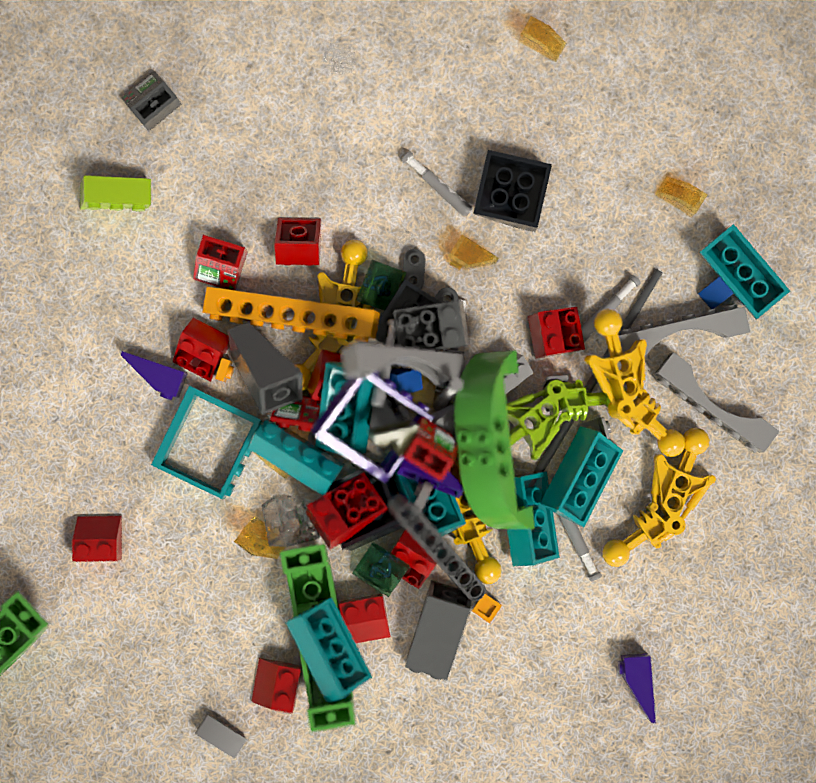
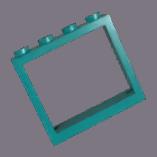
M189 386L151 465L220 499H225L226 496L230 497L235 488V485L232 483L235 477H240L245 465L242 462L245 456L250 457L252 451L248 449L263 420L197 388ZM197 396L253 423L222 489L214 487L165 463Z

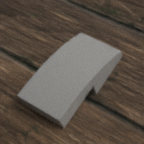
M208 714L195 732L196 735L234 759L247 740L244 736L228 728L225 724Z

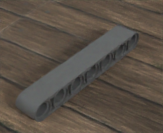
M394 496L388 504L390 512L471 601L480 600L486 592L482 582L405 496Z

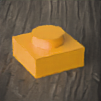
M222 358L215 379L225 383L227 379H231L235 368L232 366L233 362Z
M485 593L471 611L490 624L502 605Z

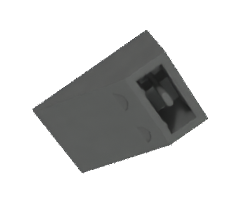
M463 300L393 311L398 345L401 348L418 347L419 350H439L469 344Z

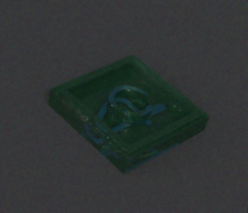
M372 259L356 301L385 310L403 282L407 272Z
M372 542L352 574L389 597L410 565Z

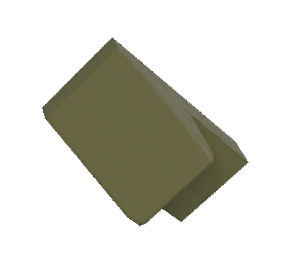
M412 419L368 429L369 438L375 445H388L392 441L394 451L401 456L418 432L419 427Z

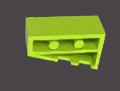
M83 176L80 183V209H110L113 211L132 209V211L143 212L145 208H149L151 205V179Z

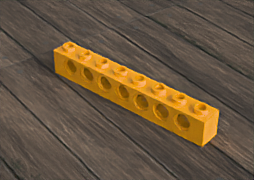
M213 287L206 288L202 313L210 315L209 319L222 321L224 317L230 318L229 322L243 324V320L251 321V325L263 327L265 323L271 324L273 329L284 330V326L292 327L294 332L305 333L306 329L313 330L315 335L326 336L327 332L334 333L335 338L347 339V336H354L356 341L368 342L369 339L376 340L380 313L375 310ZM231 301L232 306L230 310L226 311L225 305ZM252 304V311L246 314V307ZM272 307L273 314L270 317H267L266 311L268 308ZM290 310H293V318L291 320H287V313ZM311 313H314L315 320L309 324L307 318ZM336 316L335 325L330 327L328 324L330 317ZM353 319H357V327L351 330L349 327L350 322Z

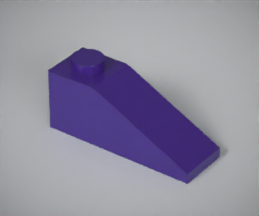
M123 351L121 352V356L154 390L161 392L160 397L172 400L173 396L180 397L187 373Z
M403 459L399 466L397 474L421 484L428 481L434 484V489L459 499L464 492L463 486L449 471L441 482Z
M648 653L621 655V661H618L619 674L623 675L625 682L647 719L652 724L656 723L651 656Z

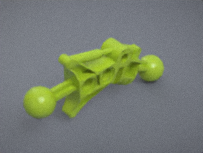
M579 379L574 383L553 380L542 391L535 394L530 393L506 404L508 420L514 425V428L509 431L510 444L512 446L521 438H524L530 447L531 459L537 460L560 430L559 426L562 422L570 421L571 417L574 421H577L579 417L583 421L586 419L588 406L605 405L608 408L610 400L604 392L586 393V388L583 387V383ZM540 396L544 399L535 407H522L534 402ZM559 405H560V408H561V411H562V413H561L560 415H559ZM541 407H546L550 411V416L544 415ZM530 420L533 423V429L527 428L524 421Z

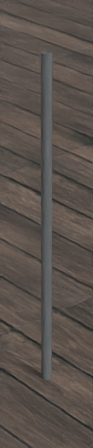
M658 269L654 270L624 320L620 331L630 329L663 272ZM608 349L603 355V359L610 357ZM594 373L584 387L586 388V393H591L598 382ZM572 417L570 421L563 422L533 473L545 471L574 422ZM538 478L532 479L527 488H533Z

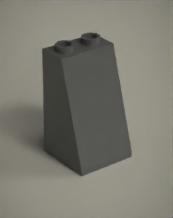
M249 322L228 330L231 358L262 415L303 399L301 371Z
M433 580L430 581L406 659L405 667L409 668L410 671L414 673L422 672L437 680H448L472 605V601L460 589Z

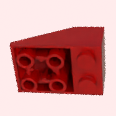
M363 472L307 504L306 515L328 549L331 550L351 538L386 511L388 507Z

